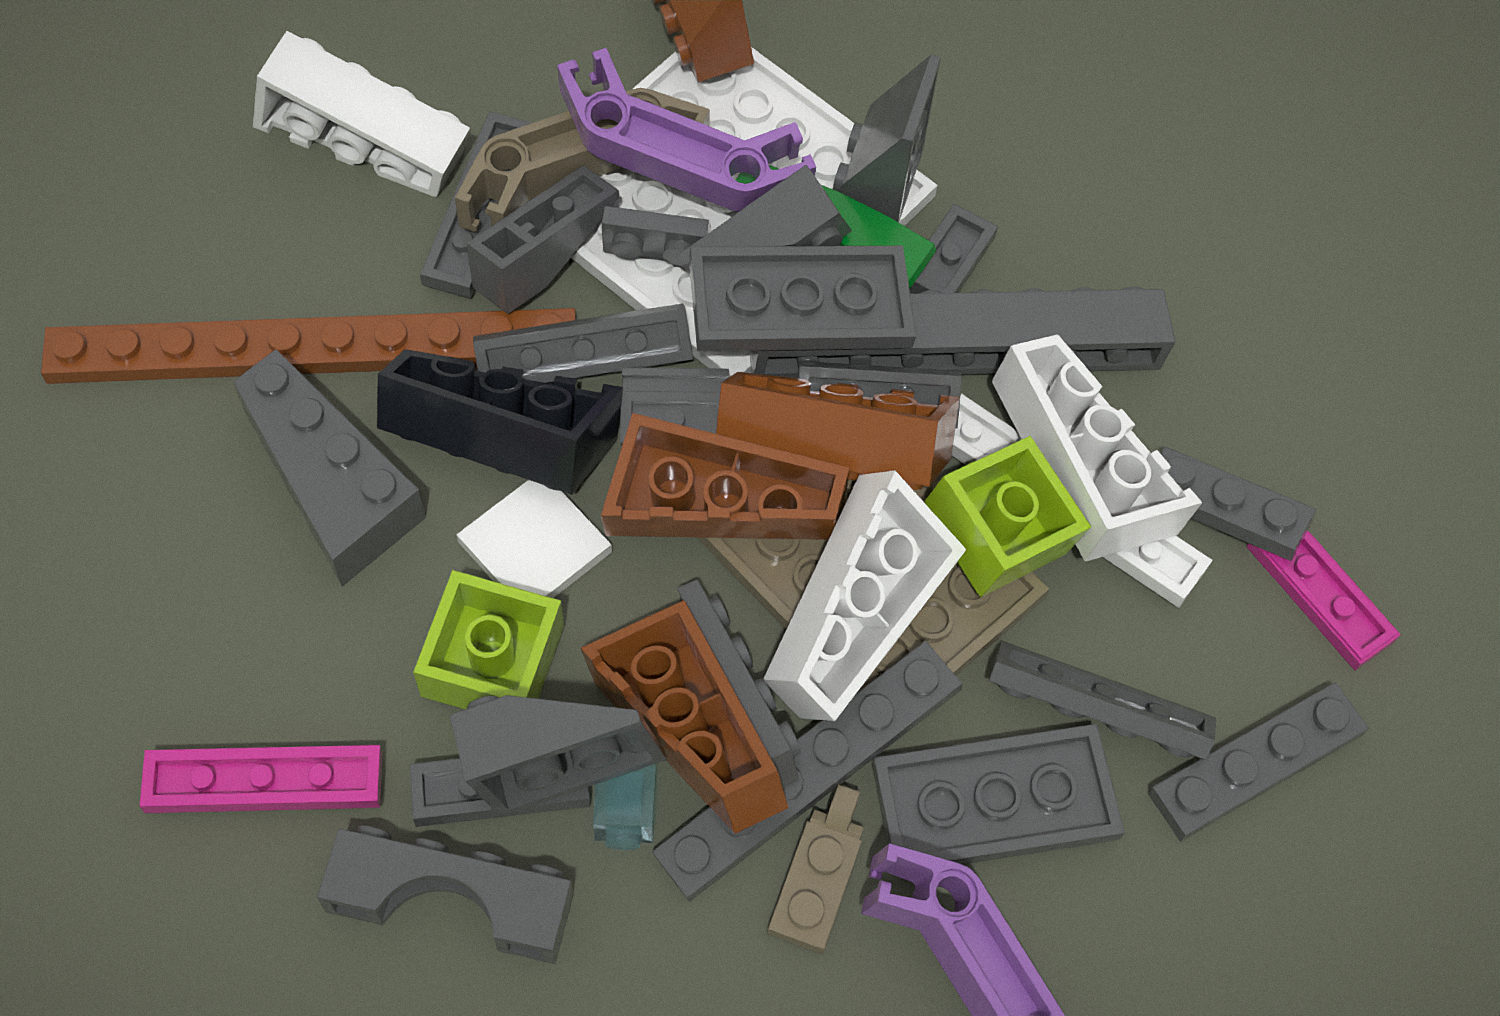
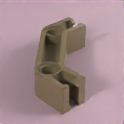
M636 88L626 91L628 95L709 126L710 109L651 89ZM569 111L496 135L487 140L481 147L455 196L459 227L476 232L481 222L475 219L487 199L491 198L499 202L498 204L489 202L485 209V214L490 215L491 225L493 226L583 165L598 176L622 169L623 167L600 159L588 152L582 143ZM603 119L595 125L603 129H610L619 123L611 119Z

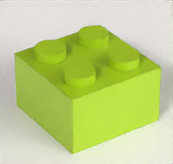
M1031 436L943 476L924 501L929 509L965 547L966 551L957 562L980 598L1066 555L1091 528V525Z
M452 570L413 671L420 697L462 709H467L469 703L486 696L503 697L510 695L539 699L564 629L561 600Z

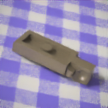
M838 784L828 814L814 809L810 822L807 821L770 922L768 935L820 954L824 953L862 843L860 837L864 827L851 823L860 795L859 791Z

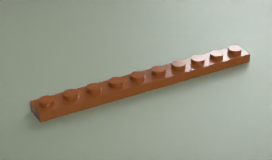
M575 308L513 310L509 314L504 311L45 327L41 375L46 384L239 377L275 349L301 374L382 371L404 349L470 360L474 362V368H477L473 336L576 320Z

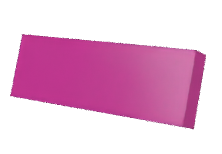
M1307 531L1292 561L1249 543L1246 546L1355 671L1393 644L1401 636L1397 629L1309 531Z

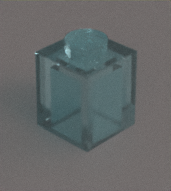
M656 764L595 784L593 816L595 841H605L606 847L616 850H634L640 847V843H653Z

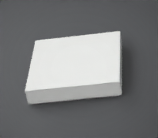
M530 480L526 481L456 534L458 543L494 582L550 598L556 597L612 553V544L562 491L549 489L542 484Z

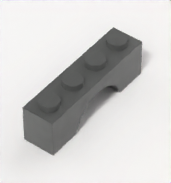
M358 826L356 832L338 828L317 895L326 913L384 925L397 908L416 896L437 891L456 893L470 899L486 913L492 923L493 937L499 952L556 964L573 899L571 880L563 879L564 874L560 870L540 864L529 865L528 871L505 866L506 860L502 857L481 851L472 852L470 858L448 853L449 848L446 845L429 839H415L413 845L391 840V834L371 826Z

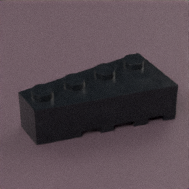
M404 349L378 373L377 428L398 435L405 440L416 441L445 451L452 456L463 457L495 468L499 472L513 474L542 484L549 489L563 491L572 495L618 439L623 387L603 384L601 392L578 389L577 379L555 376L553 384L523 379L522 369L502 366V369L481 372L474 370V362L470 360Z

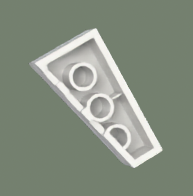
M286 31L257 75L253 128L269 133L272 127L275 126L291 133L289 136L290 142L308 149L313 141L331 148L335 153L336 160L352 166L354 164H361L364 161L373 164V168L378 176L430 196L438 197L464 152L470 127L462 124L456 116L447 111H438L424 104L402 87H392L373 77L359 64L347 63L326 52L314 40L300 38Z
M1057 334L1012 345L1009 348L992 383L1021 439L1028 436L1032 437L1091 525L1087 533L1076 543L1084 562L1178 535L1202 504L1201 500L1190 488L1184 491L1168 474L1171 468L1170 464L1158 450L1150 453L1132 432L1135 426L1134 422L1123 409L1116 410L1108 404L1099 393L1102 385Z
M895 470L858 476L764 676L766 684L799 718L835 721L966 551L965 547Z

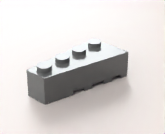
M276 349L233 381L249 421L273 464L278 469L290 495L303 514L321 550H323L342 587L426 518L419 489Z

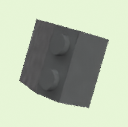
M935 55L928 56L870 105L864 123L855 122L847 146V152L852 153L850 163L841 162L835 176L833 190L863 203L898 223L900 222L924 150L941 57Z
M506 695L503 697L486 696L476 699L468 704L467 709L450 715L465 782L500 817L667 760L664 748L638 710Z

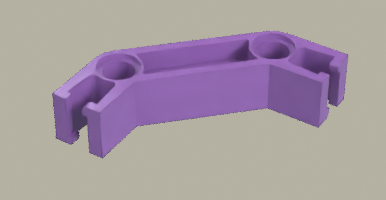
M607 48L592 52L593 72L589 73V78L592 85L602 83L604 91L596 92L590 97L583 95L575 81V72L580 71L576 60H570L557 65L559 90L582 143L588 152L600 159L736 212L744 209L804 165H807L815 176L816 165L811 154L802 157L801 163L777 170L769 168L768 164L788 156L789 160L798 157L799 146L803 144V137L796 122L743 140L628 95ZM603 119H611L619 123L610 129H603L595 125ZM745 172L754 176L756 180L744 184L737 182L732 176L736 173Z
M890 843L872 857L869 877L880 881L878 888L864 897L861 914L919 930L972 1016H1065L981 880L970 868L953 861ZM887 872L913 882L915 891L912 898L890 894L892 884L880 880L882 873ZM937 887H942L952 894L955 901L954 912L944 909L939 904L936 897Z

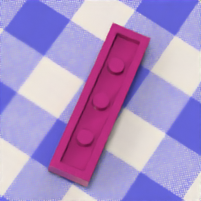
M380 745L145 750L139 807L144 813L380 808L383 752Z

